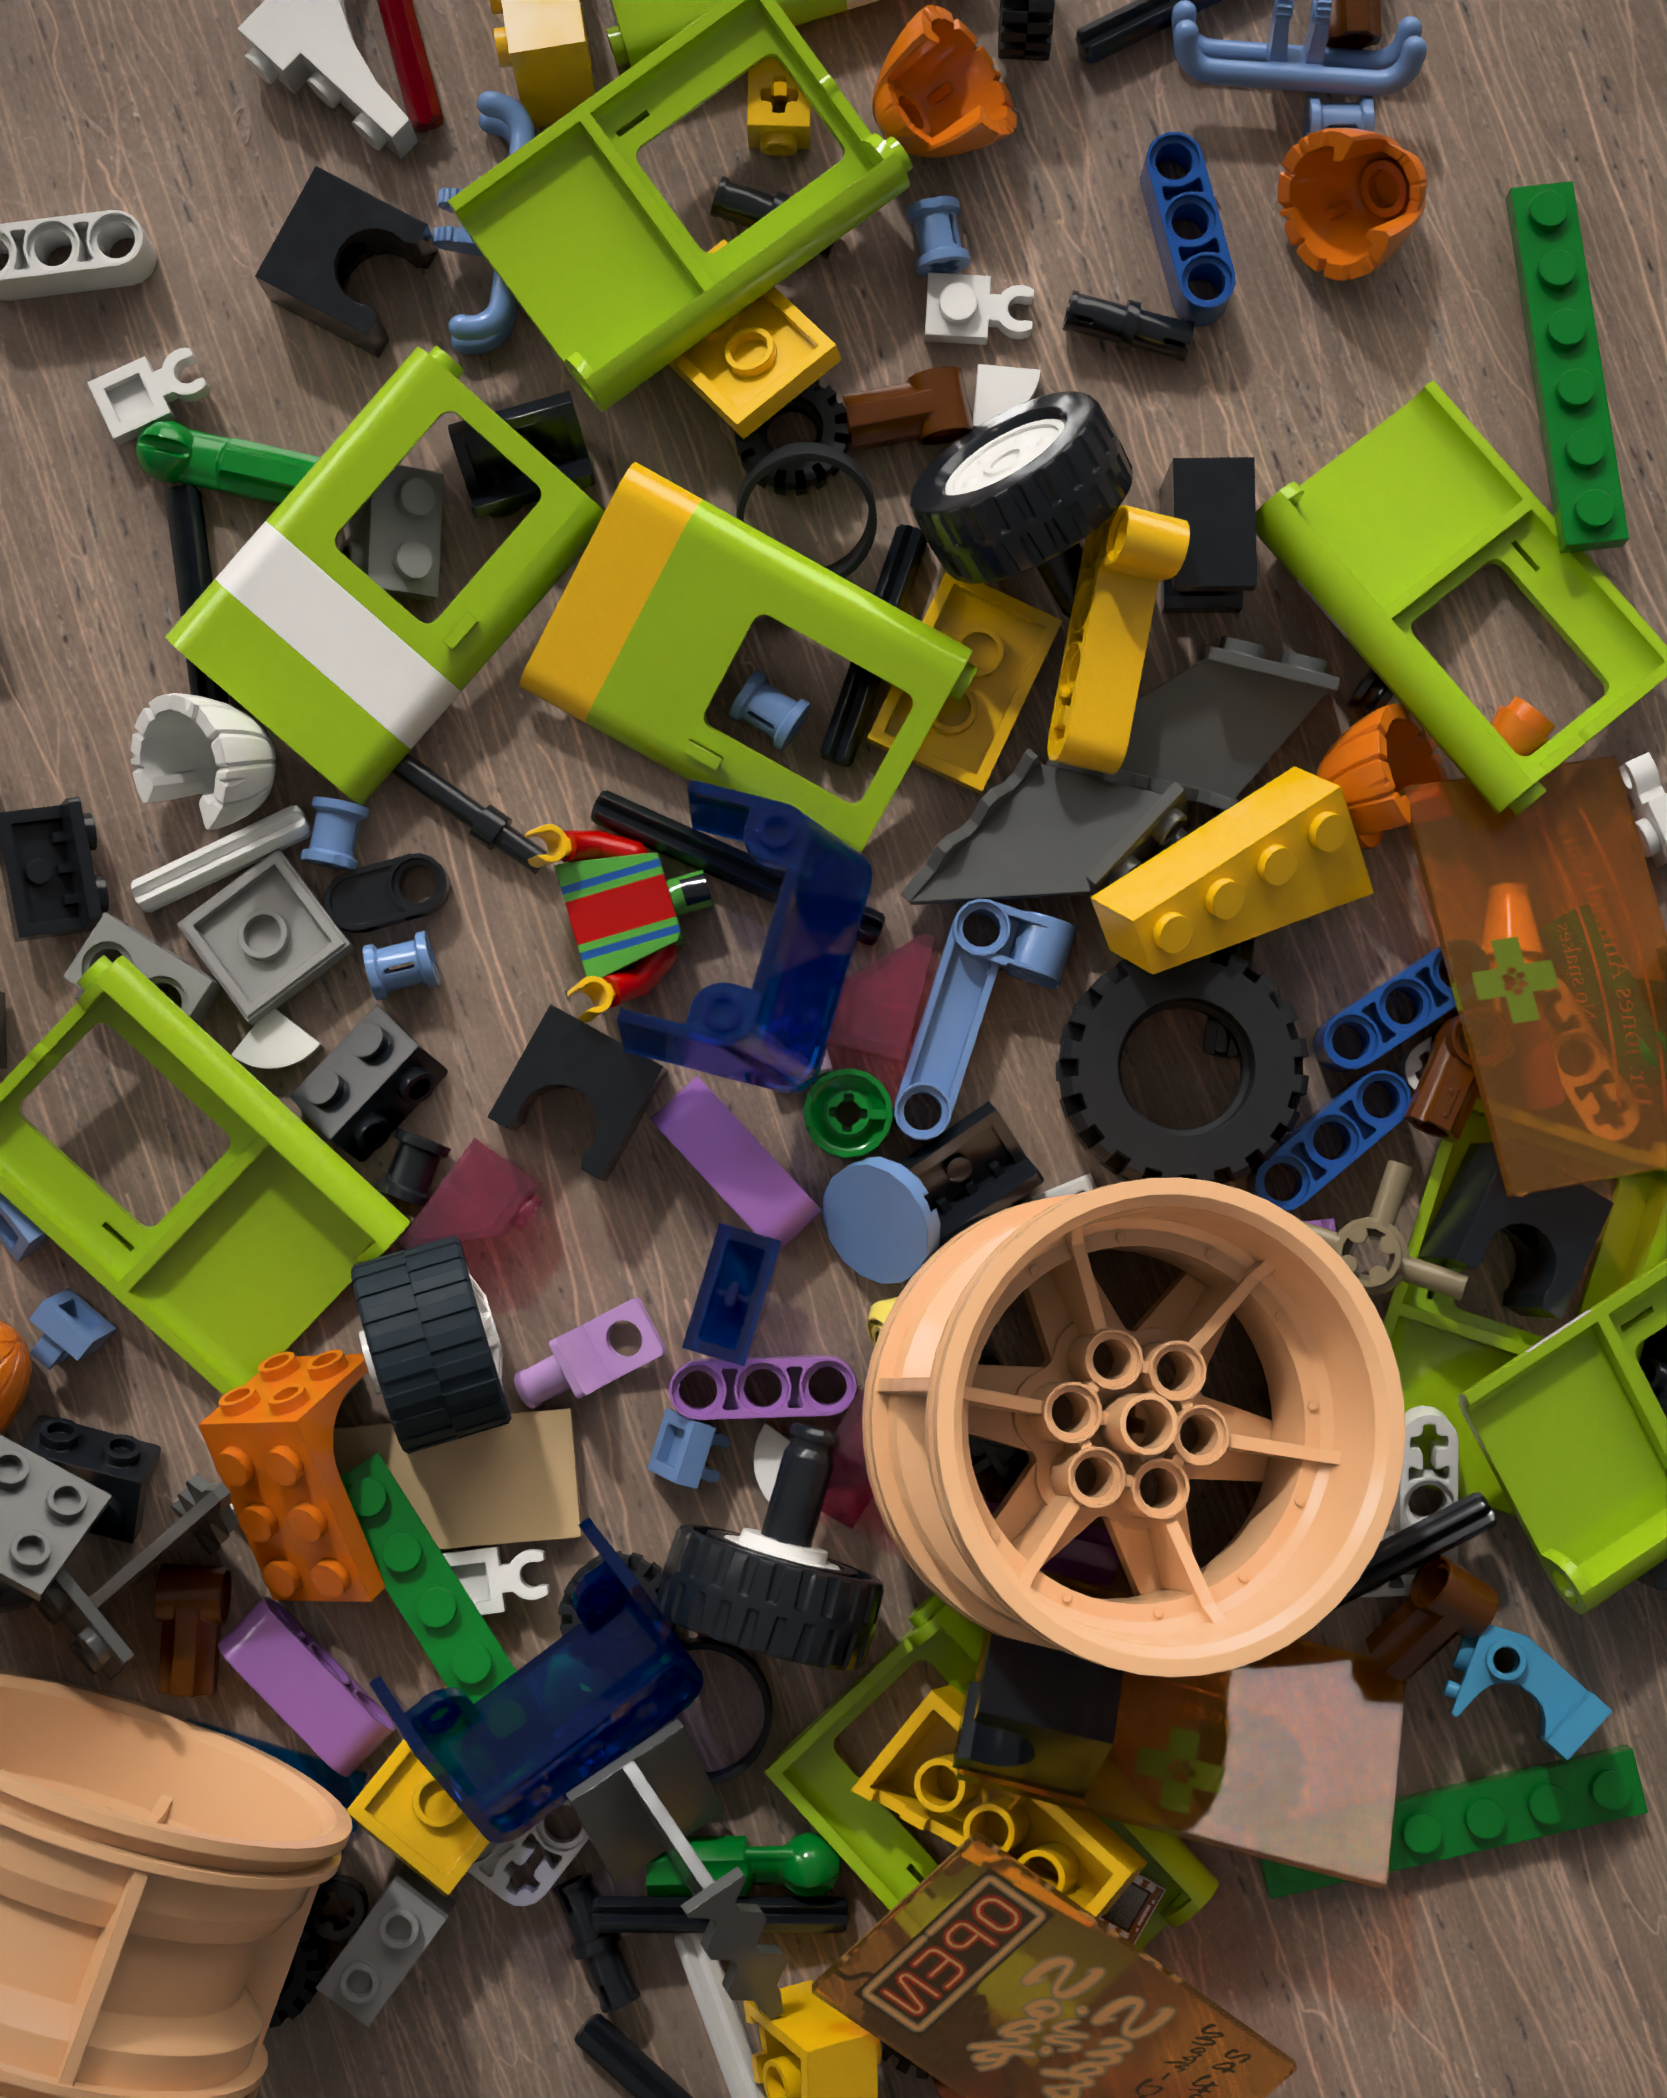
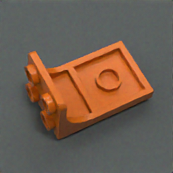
M339 1349L329 1350L314 1356H295L293 1352L275 1354L260 1363L258 1366L259 1372L246 1384L224 1394L218 1401L220 1406L202 1420L198 1426L215 1463V1469L224 1485L231 1492V1503L239 1519V1525L246 1535L261 1570L263 1581L268 1587L273 1601L371 1602L386 1586L340 1478L333 1448L334 1425L339 1407L348 1391L368 1373L364 1354H344Z

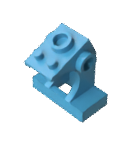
M1489 1625L1484 1632L1476 1637L1469 1639L1462 1637L1452 1664L1453 1668L1463 1671L1460 1681L1456 1683L1446 1680L1441 1695L1453 1699L1448 1712L1457 1718L1473 1699L1487 1687L1499 1683L1515 1684L1527 1692L1537 1704L1540 1716V1731L1536 1738L1553 1754L1565 1760H1569L1613 1712L1594 1693L1586 1690L1530 1637L1493 1625ZM1502 1647L1508 1649L1513 1656L1512 1667L1504 1673L1497 1670L1493 1662L1495 1652Z

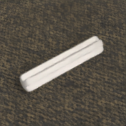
M297 805L286 807L133 880L130 886L135 901L142 911L152 913L261 861L277 849L284 850L309 838L312 834L309 822Z
M675 1933V1946L731 2098H767L764 2083L758 2084L754 2082L751 2055L755 2053L735 2000L730 1999L722 1986L725 1972L721 1961L710 1960L700 1944L704 1933Z

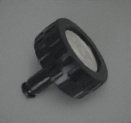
M1077 391L1052 393L1019 404L974 428L944 450L916 481L910 495V507L929 546L950 576L964 583L980 584L999 581L1037 567L1061 611L1070 619L1084 548L1081 540L1103 524L1124 501L1132 485V465L1112 424L1093 397Z
M795 1422L790 1426L789 1433L792 1434L789 1445L783 1451L762 1530L743 1528L742 1532L738 1533L696 1524L681 1525L676 1530L664 1565L655 1603L656 1610L659 1615L674 1624L736 1647L809 1666L855 1671L860 1669L865 1663L879 1618L884 1585L877 1577L858 1568L828 1558L827 1551L812 1545L834 1467V1449L839 1447L841 1440L836 1433Z

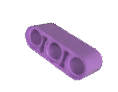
M698 1076L694 1077L650 1118L669 1141L775 1254L822 1212L820 1207Z
M833 1355L700 1358L688 1361L675 1372L670 1380L669 1396L672 1405L678 1413L686 1418L696 1420L831 1416L841 1413L850 1406L855 1398L857 1383L854 1371L848 1362ZM824 1367H832L839 1370L847 1383L843 1396L837 1401L830 1403L821 1402L816 1399L809 1388V1379L812 1374ZM767 1369L777 1374L781 1380L782 1392L776 1401L763 1405L757 1404L750 1399L746 1393L745 1383L746 1378L753 1371ZM690 1372H706L715 1380L717 1396L709 1405L702 1407L694 1406L684 1398L681 1389L682 1381Z
M265 1596L218 1642L219 1650L229 1664L313 1751L338 1774L349 1777L395 1731L392 1720L380 1705L282 1605L273 1601L272 1598Z

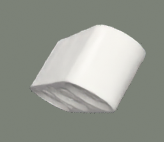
M107 210L0 224V254H9L6 266L0 271V300L3 301L133 286L144 282L152 275L156 267L157 253L154 244L137 220L124 211ZM124 238L135 239L131 252L126 256L110 258V250L117 241ZM72 246L71 254L63 264L48 266V258L56 248Z

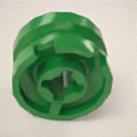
M853 1068L833 1070L818 1079L807 1094L803 1109L805 1127L814 1144L828 1155L843 1159L863 1157L878 1148L888 1135L893 1118L891 1098L883 1084L868 1072ZM843 1102H853L860 1109V1119L850 1127L843 1126L835 1115L837 1107Z

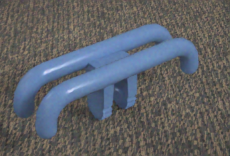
M1182 0L1175 4L1171 15L1174 55L1181 69L1195 81L1210 85L1374 97L1392 95L1407 87L1420 73L1426 58L1427 44L1421 37L1422 24L1420 20L1413 16H1407L1399 22L1394 40L1383 49L1363 50L1326 47L1332 0H1312L1310 23L1304 45L1288 44L1289 23L1293 16L1294 0H1274L1268 43L1204 37L1199 33V28L1196 25L1197 9L1188 0Z
M484 91L479 95L477 108L481 114L478 118V124L484 132L503 137L509 143V156L536 137L535 125L527 109L514 97L497 91ZM451 187L439 189L437 198L438 208L453 213L448 200L463 189ZM438 226V228L435 227L433 229L432 244L438 247V249L483 256L464 228ZM495 270L488 307L477 315H456L449 322L448 328L452 335L450 343L452 348L458 353L467 355L485 354L500 347L512 333L517 318L518 302Z

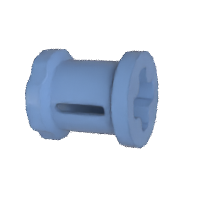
M1308 96L1304 107L1303 137L1328 128H1354L1374 132L1375 112L1372 96H1361L1358 102L1321 103L1318 96ZM1328 125H1348V126H1328Z
M938 196L926 198L906 208L907 223L914 226L919 257L914 262L915 271L918 276L928 277V273L955 274L971 264L970 253L967 249L962 248L957 222L961 207L959 199L956 197Z
M757 669L737 695L728 715L729 718L736 722L743 719L774 739L773 746L783 751L804 723L812 703L803 698L798 702L767 683L766 674Z
M313 797L311 807L317 810L310 846L302 850L300 859L308 863L339 870H356L359 862L353 856L361 820L368 819L370 809L339 799Z
M425 930L416 932L414 940L379 949L374 944L363 946L362 951L367 977L377 1001L387 999L388 993L391 991L426 983L430 988L440 986L436 958L429 936ZM408 962H414L413 965L393 970L389 969V967L397 966Z

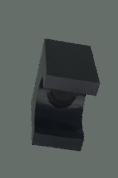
M315 166L255 277L271 302L380 358L389 341V337L378 315L370 306L354 302L348 297L347 286L351 274L361 262L374 255L384 254L402 257L416 268L428 269L438 252V248L432 244L433 236L428 224Z
M1254 457L1173 458L1159 489V511L1162 515L1187 520L1190 528V539L1186 558L1177 575L1161 581L1162 614L1240 613L1243 609V591H1254L1257 587Z
M550 1004L487 1118L507 1129L516 1131L525 1124L531 1106L540 1096L554 1089L570 1088L580 1091L590 1100L597 1117V1132L592 1146L582 1156L581 1170L599 1180L607 1181L668 1070L664 1066Z
M1511 1142L1470 1143L1418 1257L1426 1262L1445 1268L1475 1269L1484 1260L1487 1245L1496 1232L1501 1230L1508 1236L1515 1250L1516 1259L1513 1280L1503 1295V1306L1520 1316L1561 1319L1614 1203Z
M991 1634L986 1646L980 1682H969L965 1691L952 1767L1083 1799L1114 1744L1124 1671L1097 1665L1064 1651Z

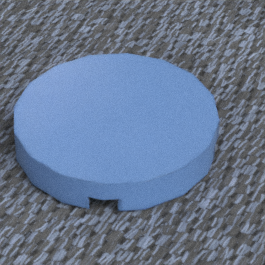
M880 1156L854 1162L831 1178L823 1195V1221L830 1242L842 1260L859 1275L881 1284L902 1283L919 1270L940 1246L941 1223L937 1210L930 1211L929 1204L924 1198L929 1192L921 1180L902 1164Z

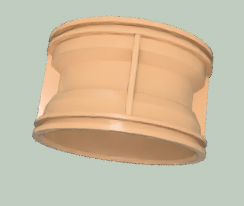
M1181 1177L1146 1178L1120 1182L1079 1194L1026 1202L1003 1209L981 1219L955 1235L929 1257L911 1277L895 1300L881 1328L871 1355L862 1409L863 1449L866 1468L878 1510L888 1533L903 1558L921 1581L945 1604L967 1620L995 1635L1064 1651L1097 1665L1139 1675L1161 1677L1202 1676L1232 1670L1258 1661L1297 1640L1314 1628L1337 1607L1359 1580L1373 1558L1386 1531L1398 1495L1404 1462L1406 1435L1404 1398L1400 1374L1389 1336L1366 1290L1342 1257L1320 1235L1298 1218L1263 1198L1216 1182ZM1097 1250L1135 1252L1160 1259L1183 1271L1129 1331L1124 1327L1095 1279L1087 1253ZM1024 1292L1045 1358L1043 1364L1040 1367L978 1364L982 1350L993 1328L1006 1309ZM1232 1313L1242 1324L1261 1361L1268 1384L1272 1420L1205 1397L1200 1392L1206 1381L1208 1363ZM1101 1342L1109 1346L1114 1360L1111 1371L1104 1378L1097 1373L1093 1364L1094 1351ZM1165 1354L1170 1356L1176 1368L1175 1379L1168 1388H1165L1160 1383L1157 1376V1364ZM1062 1394L1070 1400L1073 1406L1072 1421L1064 1430H1060L1052 1418L1054 1401ZM1189 1417L1196 1423L1199 1431L1197 1444L1190 1452L1183 1447L1180 1440L1182 1424ZM968 1435L1026 1451L1029 1456V1463L993 1515L988 1510L977 1483L972 1466ZM1087 1458L1095 1467L1096 1482L1087 1494H1083L1077 1487L1075 1475L1079 1464ZM1151 1470L1158 1478L1159 1492L1156 1499L1147 1505L1140 1495L1139 1487L1144 1474ZM1189 1480L1263 1482L1255 1504L1238 1533L1216 1557L1200 1569L1192 1551L1186 1509L1190 1492ZM1101 1516L1134 1597L1110 1599L1089 1597L1050 1579L1040 1571V1568L1097 1517Z
M0 1669V2098H256L258 2086L263 2079L268 2065V2053L263 2041L318 1887L336 1874L342 1859V1850L345 1848L353 1828L352 1819L340 1801L317 1782L292 1766L243 1741L203 1724L97 1689L47 1677Z

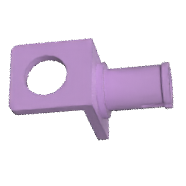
M635 1297L549 1341L553 1355L527 1369L516 1372L514 1374L515 1388L522 1401L531 1409L537 1408L548 1399L558 1396L569 1389H572L577 1399H581L621 1376L662 1356L666 1352V1347L642 1300ZM617 1321H629L640 1330L642 1344L635 1355H621L611 1346L609 1339L610 1330Z

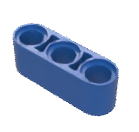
M1179 131L1167 132L1158 136L1150 144L1140 176L1141 191L1172 306L1181 320L1194 321L1195 327L1208 326L1216 322L1226 310L1236 284L1235 271L1203 153L1198 143L1190 135ZM1163 161L1176 162L1184 168L1186 176L1177 180L1165 178L1158 172L1156 165ZM1179 220L1194 222L1199 226L1203 236L1195 240L1183 239L1175 233L1172 224ZM1198 279L1207 280L1216 287L1219 296L1212 300L1199 299L1191 293L1188 283Z
M1452 941L1429 951L1327 1019L1317 1029L1314 1036V1052L1318 1061L1325 1068L1335 1072H1349L1372 1063L1474 995L1469 974L1487 971V962L1483 953L1475 945L1466 941ZM1444 956L1458 958L1464 965L1466 979L1459 989L1447 986L1440 978L1439 964ZM1392 990L1401 991L1411 998L1414 1013L1407 1024L1394 1022L1387 1014L1385 1001ZM1339 1025L1353 1028L1360 1036L1361 1049L1353 1060L1340 1057L1334 1050L1332 1036Z
M1386 1070L1369 1072L1353 1079L1278 1143L1280 1148L1268 1161H1262L1251 1169L1252 1173L1248 1174L1246 1180L1248 1193L1263 1198L1285 1211L1294 1210L1303 1205L1404 1119V1114L1411 1101L1410 1089L1405 1080L1396 1073ZM1370 1083L1382 1085L1390 1095V1109L1382 1118L1371 1116L1363 1106V1092ZM1324 1123L1337 1128L1343 1141L1340 1153L1331 1160L1320 1156L1313 1144L1315 1131ZM1276 1164L1285 1166L1294 1177L1295 1185L1293 1192L1283 1201L1273 1199L1268 1195L1264 1186L1266 1172Z

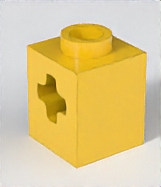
M774 58L762 60L748 71V147L760 148L761 152L771 156H789L795 154L797 149H811L812 106L778 60ZM775 101H787L784 113L773 112Z

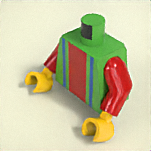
M545 824L528 831L525 837H540L547 846V854L536 855L528 859L532 867H544L559 860L568 862L555 865L554 867L586 977L569 989L567 996H573L578 992L585 993L591 998L593 1008L586 1010L578 1016L579 1020L584 1023L590 1022L609 1007H616L649 994L676 964L677 948L685 944L678 916L714 906L704 871L699 870L667 880L658 853H649L648 849L639 841L603 831H563L553 824Z

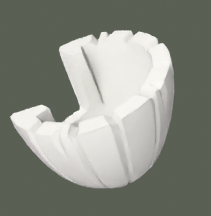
M182 693L157 696L149 702V708L142 710L134 727L139 732L132 734L131 752L133 753L131 765L138 768L132 774L142 803L160 802L203 794L199 801V807L204 826L207 830H214L233 824L248 816L267 799L276 773V751L265 728L251 716L224 702Z

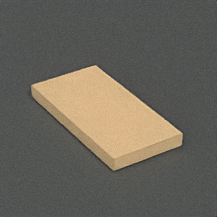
M573 1407L511 1412L512 1419L509 1424L410 1454L402 1450L392 1423L334 1428V1457L340 1477L376 1453H379L440 1549L576 1538L583 1535Z

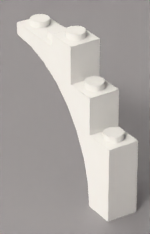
M264 0L237 28L248 49V52L244 55L245 61L269 85H272L278 79L295 94L307 82L313 92L330 108L334 109L340 103L356 118L352 121L353 127L368 144L378 151L386 145L394 154L402 159L418 143L410 119L377 83L357 49L347 20L345 0Z

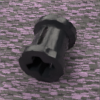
M398 1128L395 1138L399 1141L398 1147L386 1177L378 1179L374 1188L412 1204L429 1208L432 1199L427 1193L440 1160L442 1158H449L452 1149Z

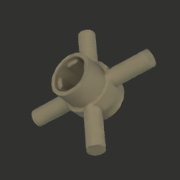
M1388 1160L1370 1216L1349 1222L1339 1232L1302 1221L1320 1235L1342 1257L1359 1279L1369 1297L1388 1293L1403 1281L1462 1300L1469 1275L1411 1257L1406 1239L1394 1226L1413 1167ZM1369 1237L1370 1240L1379 1241L1382 1252L1389 1254V1261L1386 1267L1374 1266L1370 1270L1369 1275H1364L1356 1271L1358 1263L1353 1257V1253L1357 1248L1355 1244H1362Z

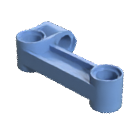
M988 899L969 901L959 909L951 924L893 1104L894 1124L903 1136L913 1141L924 1142L934 1139L948 1126L998 969L1010 976L1032 984L1059 989L1078 929L1076 926L1052 916L1033 911L1019 910ZM976 914L991 918L997 928L996 941L985 947H978L969 943L964 937L962 930L964 920ZM914 1095H927L938 1104L940 1111L939 1120L933 1128L917 1130L911 1127L905 1120L904 1105Z

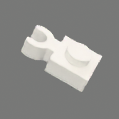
M928 273L924 342L986 345L988 327L998 328L1005 336L1012 339L1028 338L1032 332V321L1015 320L1010 316L1008 310L1015 304L1032 305L1034 289L1024 285H1015L1004 290L1002 294H990L991 276Z
M180 348L170 353L166 357L162 368L156 371L153 370L150 362L144 356L87 382L107 427L118 445L138 437L145 428L157 421L175 420L176 418L169 405L170 402L176 399L195 402L205 398L211 392L209 384L203 377L191 383H181L179 381L181 371L198 362L190 348Z
M1648 752L1617 767L1615 771L1622 788L1635 806L1631 810L1635 822L1631 824V830L1636 845L1645 857L1649 858L1652 856L1658 868L1667 864V793L1665 794L1658 769Z
M499 1545L443 1553L481 1615L505 1612L507 1610L506 1592H514L517 1596L526 1600L540 1599L550 1592L549 1584L531 1586L522 1577V1569L525 1564L546 1559L544 1550H525L519 1553L511 1563L501 1564Z

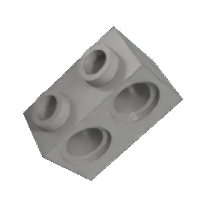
M106 912L63 976V978L80 988L74 996L78 1001L85 992L77 984L82 975L103 955L109 958L112 955L122 953L161 991L175 987L181 995V1009L199 1026L224 990L220 983L128 923Z
M404 1864L328 1968L316 1989L365 2026L369 2027L447 1920L457 1901L449 1895L447 1897L442 1895Z

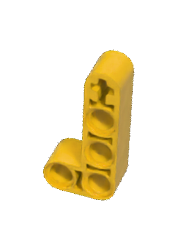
M1121 505L1103 524L1086 537L1048 735L1047 752L1049 760L1111 775L1115 774L1121 767L1129 744L1158 583L1173 578L1183 565L1190 539V528L1187 520Z

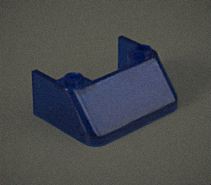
M691 779L687 793L692 829L745 842L748 853L756 862L766 867L786 872L752 988L731 983H715L705 987L693 999L685 1024L620 1008L617 1023L624 1051L778 1092H800L811 1086L821 1071L872 891L873 876L871 866L863 854L790 804Z
M589 1517L578 1526L604 1562L587 1572L580 1579L572 1593L571 1607L581 1623L474 1704L463 1690L448 1687L428 1693L417 1704L408 1709L380 1675L369 1683L414 1755L480 1833L493 1843H506L525 1834L568 1800L567 1792L653 1735L690 1706L702 1689V1672L640 1582Z

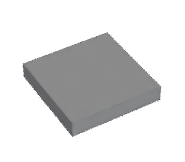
M280 849L268 854L177 923L180 930L241 1014L253 1026L355 950L340 927L327 914L324 906L297 869Z

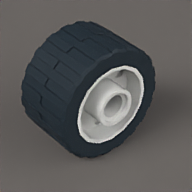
M453 1235L353 1265L351 1269L352 1284L364 1329L359 1331L362 1351L377 1395L381 1393L383 1395L394 1432L402 1450L410 1454L509 1424L512 1417L502 1382L503 1350L487 1296L471 1276L460 1239Z

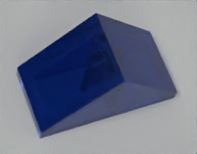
M719 1223L684 1338L683 1349L745 1367L767 1311L782 1241Z

